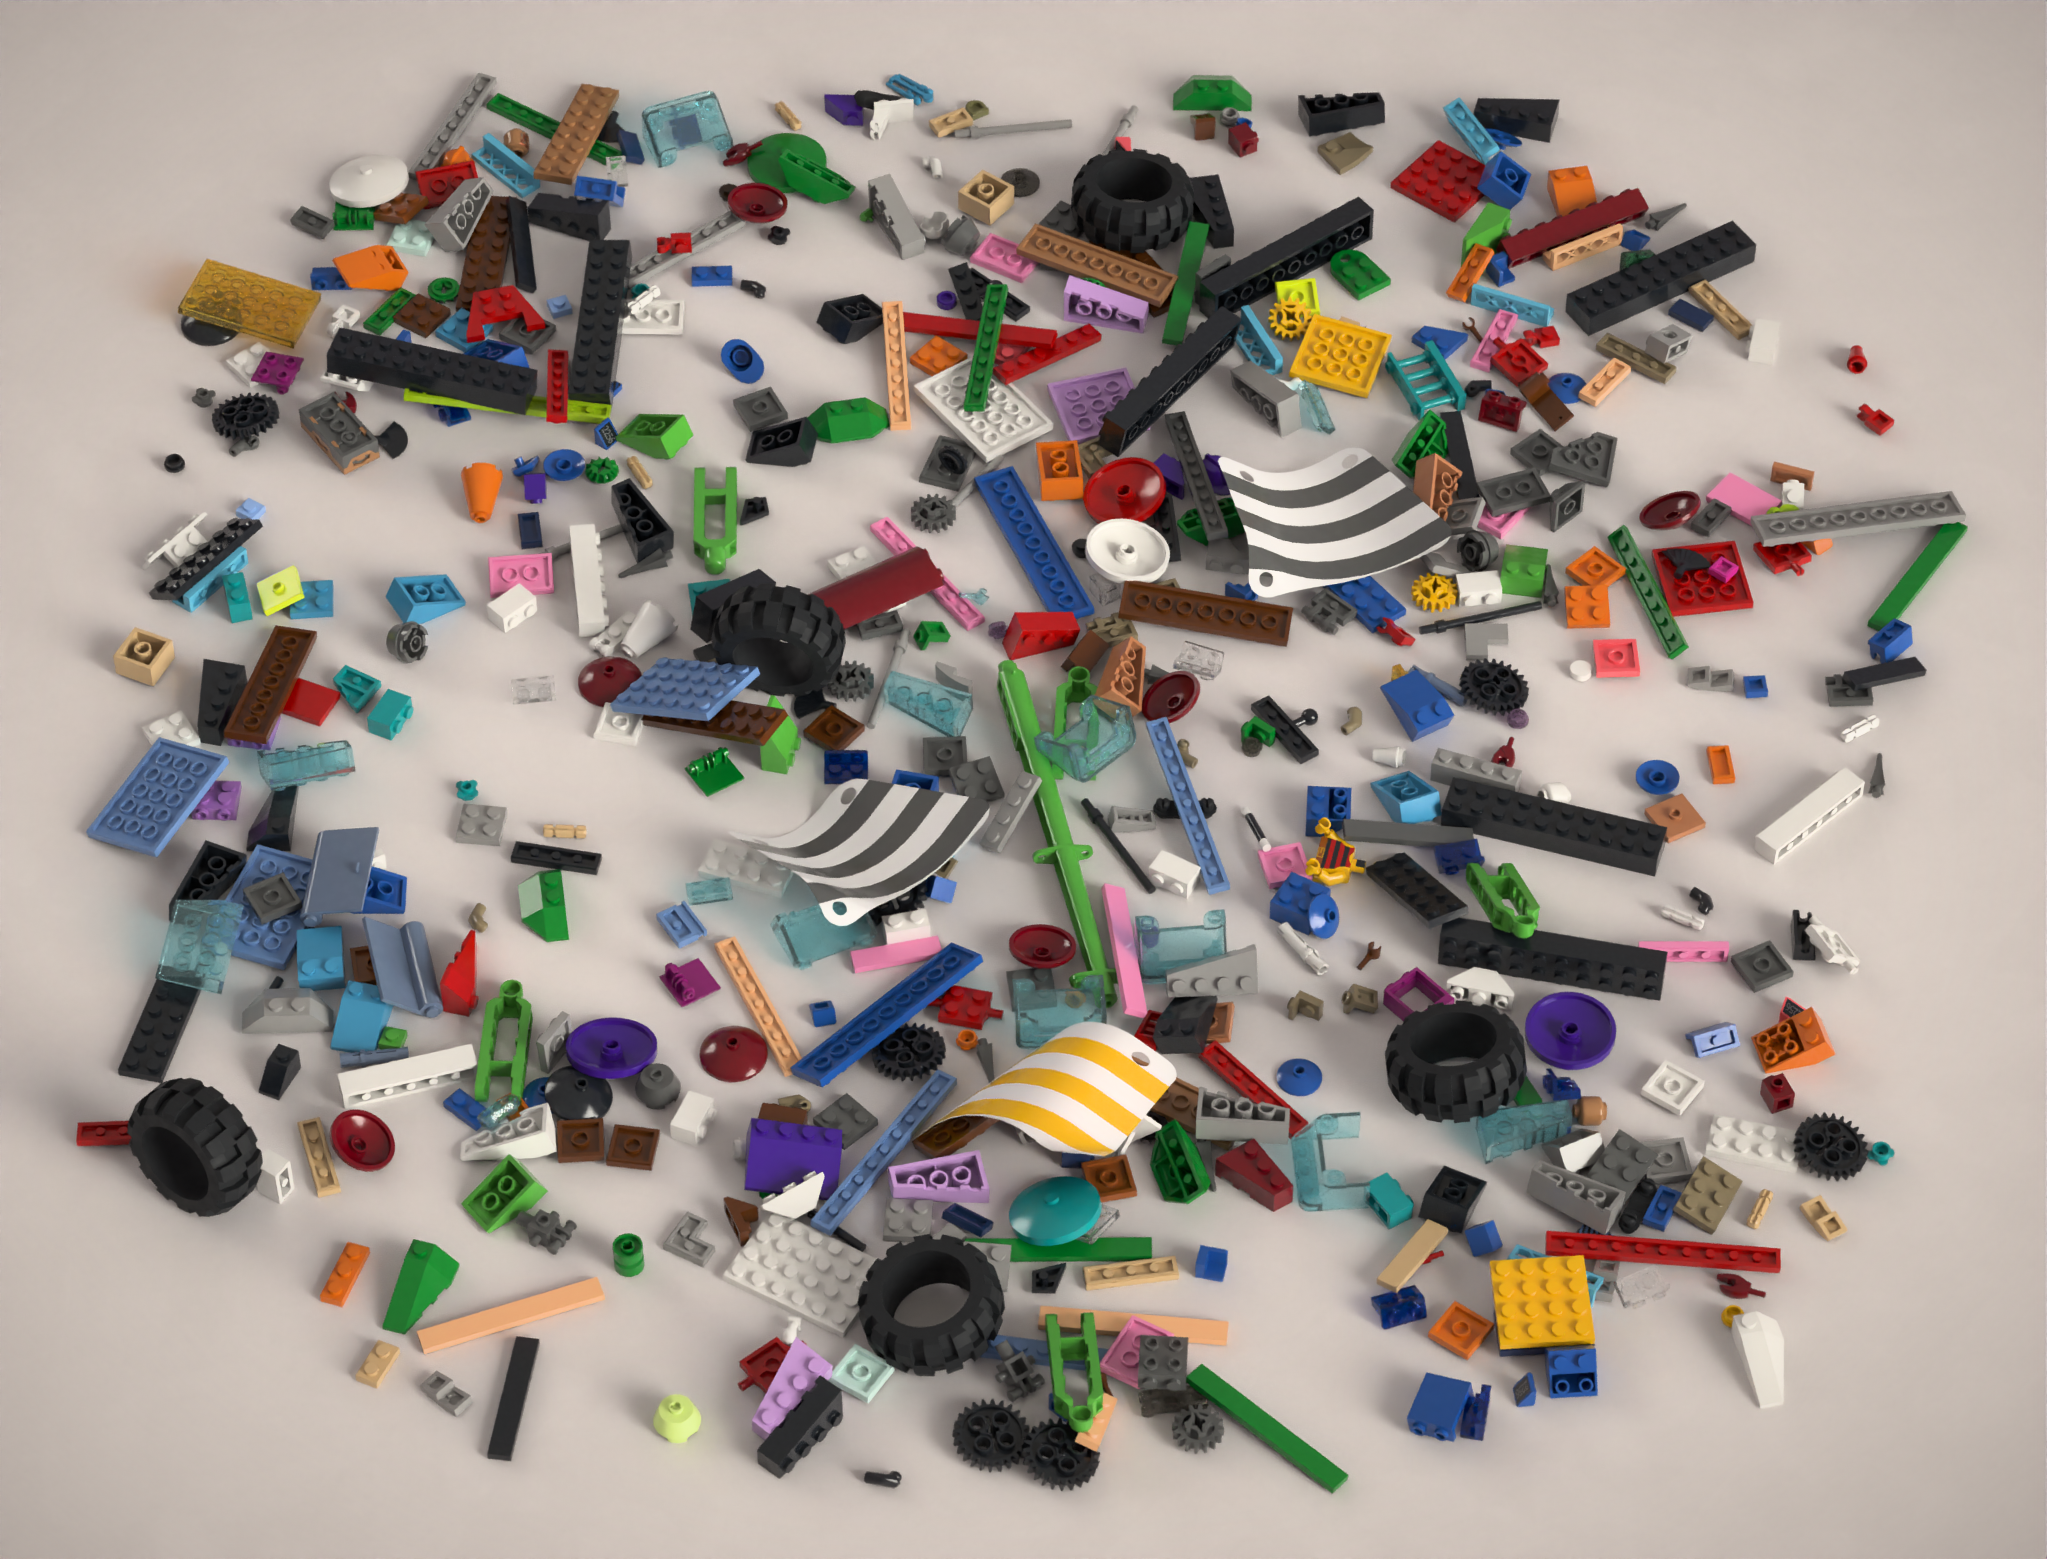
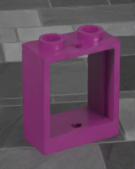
M1418 967L1410 972H1405L1395 983H1390L1384 989L1383 1005L1402 1021L1414 1011L1399 998L1415 987L1433 1001L1434 1004L1441 1002L1444 1005L1454 1004V998Z

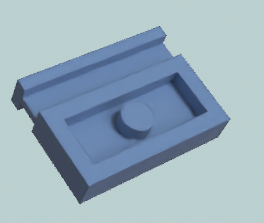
M682 901V904L679 906L674 905L656 914L657 921L679 949L698 940V937L702 935L704 937L707 936L706 928L685 901Z

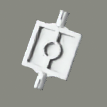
M1812 916L1809 919L1811 924L1805 930L1810 937V942L1821 950V955L1827 962L1838 963L1841 966H1845L1851 975L1855 974L1858 971L1856 966L1860 963L1858 957L1837 931L1827 928L1820 922L1817 916Z

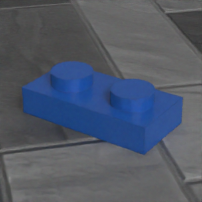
M732 266L692 267V287L732 286Z
M460 1088L443 1101L444 1108L475 1131L492 1118L490 1110L478 1101H475L474 1098Z
M1660 1185L1643 1217L1642 1224L1664 1232L1675 1212L1672 1209L1679 1199L1681 1192Z

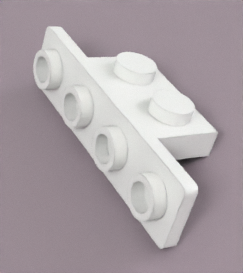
M206 512L200 516L195 514L188 521L189 525L186 528L181 526L174 532L173 535L175 537L169 540L167 538L159 545L160 550L156 553L154 550L151 551L144 558L146 562L142 568L146 570L162 555L176 568L184 563L183 560L186 557L196 553L200 545L208 542L195 528L206 518Z

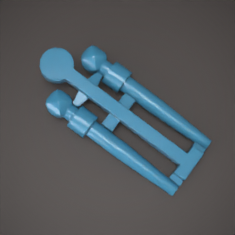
M895 74L886 83V86L907 99H913L914 104L917 106L921 103V98L919 97H922L926 103H931L934 100L932 89L901 74ZM895 82V83L899 84L900 86L906 88V89H907V92L904 91V90H902L901 88H899V87L893 85L892 83Z

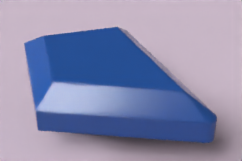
M537 455L524 462L522 456L514 459L517 466L511 470L515 476L520 477L532 471L538 465L540 459Z

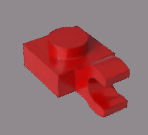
M691 232L671 233V238L658 237L657 253H666L670 249H672V253H692Z
M1554 326L1535 328L1534 332L1532 330L1523 332L1525 337L1523 340L1529 346L1538 344L1540 348H1546L1560 344V338Z
M1863 404L1858 408L1861 411L1857 414L1858 419L1865 421L1864 425L1879 436L1894 425L1895 420L1880 409L1873 411L1867 404Z
M1383 617L1387 626L1385 629L1378 626V632L1389 634L1392 636L1391 640L1399 646L1403 644L1413 645L1416 640L1403 628L1395 625L1392 619Z

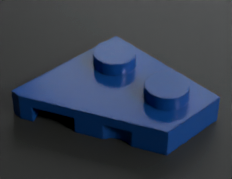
M1423 326L1412 336L1411 342L1425 350V342L1433 340L1443 358L1447 359L1468 340V334Z

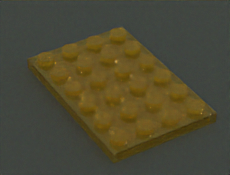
M206 259L178 306V313L294 349L321 300V293Z

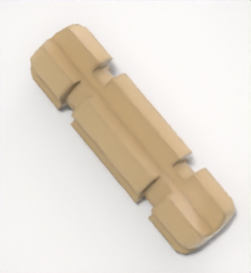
M783 101L775 104L776 112L790 125L792 130L796 131L802 127L801 121Z
M628 457L626 460L627 466L638 482H641L642 488L652 487V479L642 464L639 463L637 457Z
M545 824L543 827L544 837L556 835V838H574V836H577L576 838L584 839L587 834L586 826L584 825L574 827V825L556 824V827H553V824Z
M1767 1189L1761 1190L1760 1197L1757 1199L1747 1219L1746 1224L1748 1227L1753 1229L1759 1227L1760 1221L1769 1207L1768 1204L1773 1199L1772 1191Z

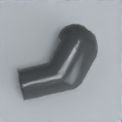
M251 436L250 439L244 437L243 440L237 441L229 448V453L236 457L242 451L255 450L259 446V438L256 436Z

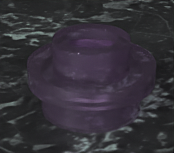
M1004 621L994 622L988 626V635L994 637V639L1003 638L1008 626Z
M1514 709L1508 714L1507 723L1514 729H1522L1528 725L1529 717L1524 710Z

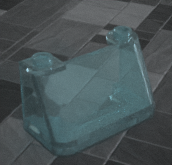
M704 91L647 107L642 112L643 139L658 168L674 163L677 159V151L709 142H713L714 147L720 151L733 147L732 136L719 100L713 91Z
M1091 695L1079 707L1081 718L1079 722L1055 740L1052 733L1047 731L1041 732L1034 737L1036 748L1074 780L1085 783L1134 746L1136 731L1130 706Z
M836 901L832 904L833 911L837 915H844L847 912V907L843 902ZM819 904L798 912L792 911L788 917L786 912L775 915L770 924L793 967L800 970L811 967L815 961L855 946H868L873 943V939L878 934L869 912L849 925L838 926L825 918Z
M1225 910L1207 912L1203 919L1204 925L1160 929L1156 918L1152 916H1135L1134 942L1142 983H1166L1165 970L1227 953Z
M1089 975L1083 978L1080 988L1035 990V983L1026 978L1013 979L1015 1037L1019 1048L1037 1049L1067 1027L1077 1023L1099 1022L1107 1024L1103 975Z

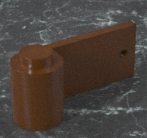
M1535 372L1517 388L1550 427L1557 431L1572 419L1574 414L1548 386L1550 381L1543 372L1540 374Z

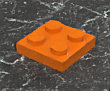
M936 335L910 357V364L930 376H934L966 360L967 353Z
M1594 546L1568 565L1565 573L1582 586L1607 585L1609 587L1625 575L1626 568Z
M1607 585L1565 586L1567 629L1610 628Z
M1454 1301L1430 1329L1428 1338L1468 1360L1494 1330V1323Z

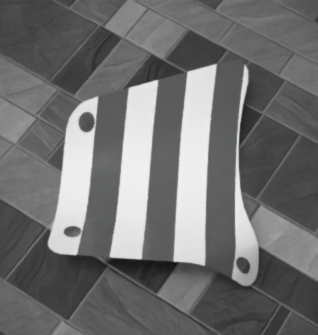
M1346 448L1315 465L1286 473H1269L1255 470L1225 457H1220L1218 460L1247 535L1249 584L1251 589L1262 597H1275L1301 589L1343 583L1374 575L1428 554L1443 546L1451 537L1452 532L1449 524L1374 456L1362 448ZM1357 455L1358 461L1353 467L1349 469L1342 467V462L1347 456ZM1240 471L1249 473L1253 477L1254 482L1244 479L1240 475ZM1263 572H1268L1273 576V583L1269 587L1262 586L1259 581V577Z
M852 779L838 786L806 823L789 834L775 838H761L728 831V833L803 878L817 899L825 918L834 925L846 926L855 922L876 906L908 892L935 873L984 824L989 816L990 806L986 801L978 798L874 780ZM848 788H854L856 790L855 798L848 804H842L840 800L842 793ZM752 839H757V840L763 841V842L767 843L768 845H764V844L758 843V842H756V841H754V840H752ZM834 902H843L847 907V912L844 915H837L832 908Z

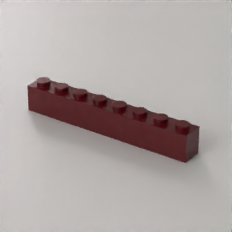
M1639 188L1633 190L1626 189L1618 196L1610 195L1600 203L1592 202L1582 210L1579 208L1574 209L1566 216L1559 215L1553 218L1551 222H1541L1533 229H1523L1512 237L1507 235L1500 240L1496 251L1497 253L1504 251L1508 255L1507 268L1510 269L1541 257L1544 252L1619 223L1623 225L1644 217L1649 207Z

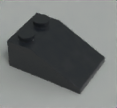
M859 294L824 302L816 323L825 332L837 338L838 342L848 344L859 341L882 325L883 313L879 305L866 295Z
M807 417L753 431L745 460L747 463L786 467L805 465L812 460L818 433Z
M1217 996L1175 997L1157 1019L1153 1034V1040L1161 1054L1204 1053L1218 1000Z
M1443 1166L1424 1195L1418 1217L1425 1221L1429 1219L1448 1228L1451 1232L1462 1234L1480 1200L1487 1181Z

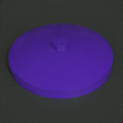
M1559 992L1542 998L1530 1009L1525 1022V1039L1533 1054L1544 1063L1564 1070H1581L1597 1065L1610 1054L1616 1039V1023L1608 1008L1597 999L1578 992Z
M601 1018L584 1023L571 1032L566 1041V1056L569 1063L583 1074L604 1079L624 1078L642 1072L645 1067L654 1062L657 1056V1039L647 1026L637 1021L625 1018Z

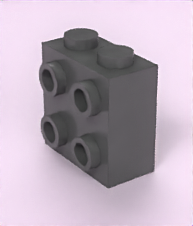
M1140 1336L1138 1388L1149 1390L1169 1389L1171 1391L1186 1390L1188 1337Z

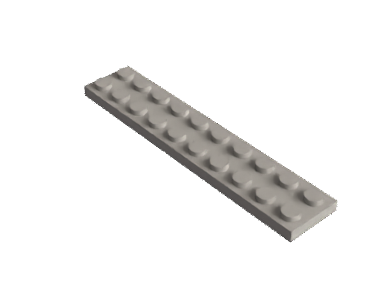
M1947 491L1751 516L1750 523L1763 547H1772L1804 541L1834 539L1836 537L1868 533L1874 534L1876 532L1907 528L1914 529L1916 527L1947 523L1953 524L1965 521L1966 514L1953 492Z

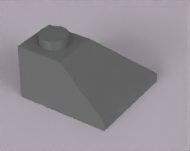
M1584 481L1564 484L1552 492L1550 501L1552 532H1556L1582 512L1585 491Z

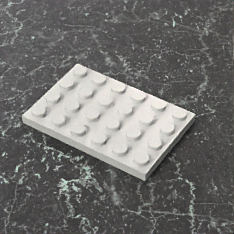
M973 356L914 385V392L986 463L1053 430V423L1012 383L1004 385L993 375V371L985 411H964L963 406Z
M769 1213L724 1272L723 1281L844 1338L859 1317L860 1308L857 1302L860 1287L863 1281H867V1271L876 1258L794 1219Z

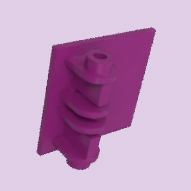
M265 352L251 381L276 385L277 392L284 395L289 391L290 385L295 380L304 358Z
M699 958L680 967H677L676 964L668 963L665 966V974L659 976L681 1007L721 989Z

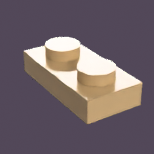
M964 107L929 120V127L938 138L953 133L954 130L964 129L973 125V118Z
M378 1340L355 1375L356 1381L377 1389L399 1356V1347Z

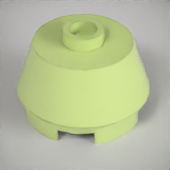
M679 1394L664 1398L653 1417V1424L658 1434L667 1438V1441L672 1443L687 1441V1437L698 1431L701 1423V1415L697 1407L688 1397Z

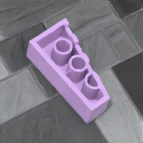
M1069 275L1064 290V321L1144 333L1148 320L1149 302Z
M979 1150L888 1167V1183L892 1198L933 1200V1202L989 1203L990 1189Z
M797 1337L793 1341L752 1419V1431L764 1440L768 1438L777 1426L783 1427V1421L791 1409L796 1411L803 1401L801 1397L806 1391L811 1393L817 1386L814 1381L819 1375L826 1380L832 1377V1365Z

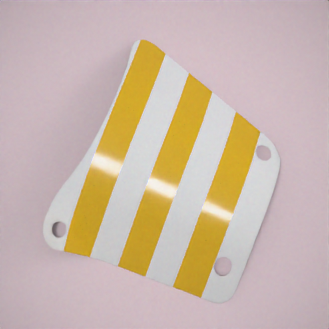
M1099 1022L1077 1023L1067 1027L1045 1042L1044 1045L1035 1049L926 1130L950 1118L984 1116L1002 1120L1018 1127L1040 1145L1051 1151L1106 1156L1113 1153L1124 1142L1175 1081L1177 1073L1174 1066L1168 1060L1124 1030ZM1141 1052L1149 1058L1150 1064L1148 1066L1137 1064L1132 1059V1053Z

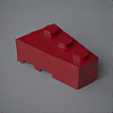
M1255 1139L1216 1158L1215 1175L1220 1179L1223 1177L1233 1183V1187L1239 1190L1241 1188L1249 1193L1250 1198L1272 1212L1293 1202V1184Z

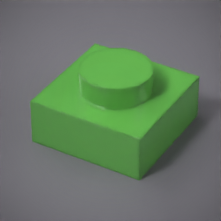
M385 1026L378 1043L379 1049L403 1047L408 1036L407 1030Z

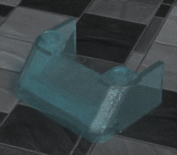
M1360 1112L1322 1114L1292 1137L1291 1150L1298 1205L1302 1210L1315 1212L1369 1208L1370 1182L1346 1184V1177L1343 1172L1335 1169L1326 1170L1322 1140L1359 1138Z

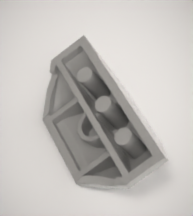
M311 988L264 989L242 1012V1033L333 1031V1010Z

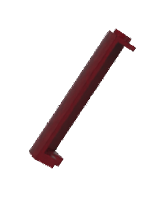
M916 546L808 595L814 594L824 600L826 607H832L839 615L843 628L846 629L944 586L942 581L944 580V575L940 568L936 569L928 551L925 548L922 549Z

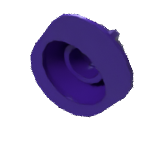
M1205 454L1203 463L1214 493L1230 495L1231 493L1218 462L1221 456Z

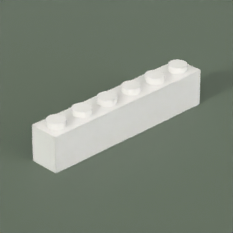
M595 524L569 525L579 637L599 636L605 631V627H609L608 614H604V610H607V600L602 598V594H605V581H600V578L604 577L603 565H599L598 562L602 561L601 548L597 549V545H600V534L595 532Z
M1846 767L1839 772L1833 773L1828 781L1824 784H1819L1815 791L1810 795H1805L1797 805L1791 806L1783 816L1774 819L1765 830H1760L1755 837L1754 850L1775 865L1863 795L1865 781Z
M472 1044L353 1071H346L337 1074L343 1104L345 1109L474 1080L476 1079L478 1065Z

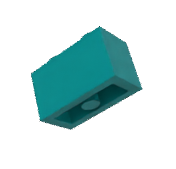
M243 572L222 576L231 622L237 623L252 620L251 605Z
M388 689L367 717L369 733L392 741L395 735L401 732L405 721L410 719L413 714L414 708L412 707L411 697Z
M1387 1172L1364 1184V1200L1389 1230L1412 1218L1414 1207L1412 1198L1401 1190L1398 1181L1392 1179Z

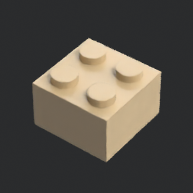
M985 170L980 171L958 191V209L989 226L1014 205V186Z
M136 627L113 655L117 674L153 687L175 658L172 640Z

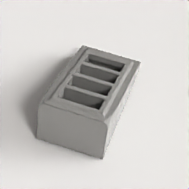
M1112 806L1110 809L1108 824L1113 833L1156 829L1153 810Z

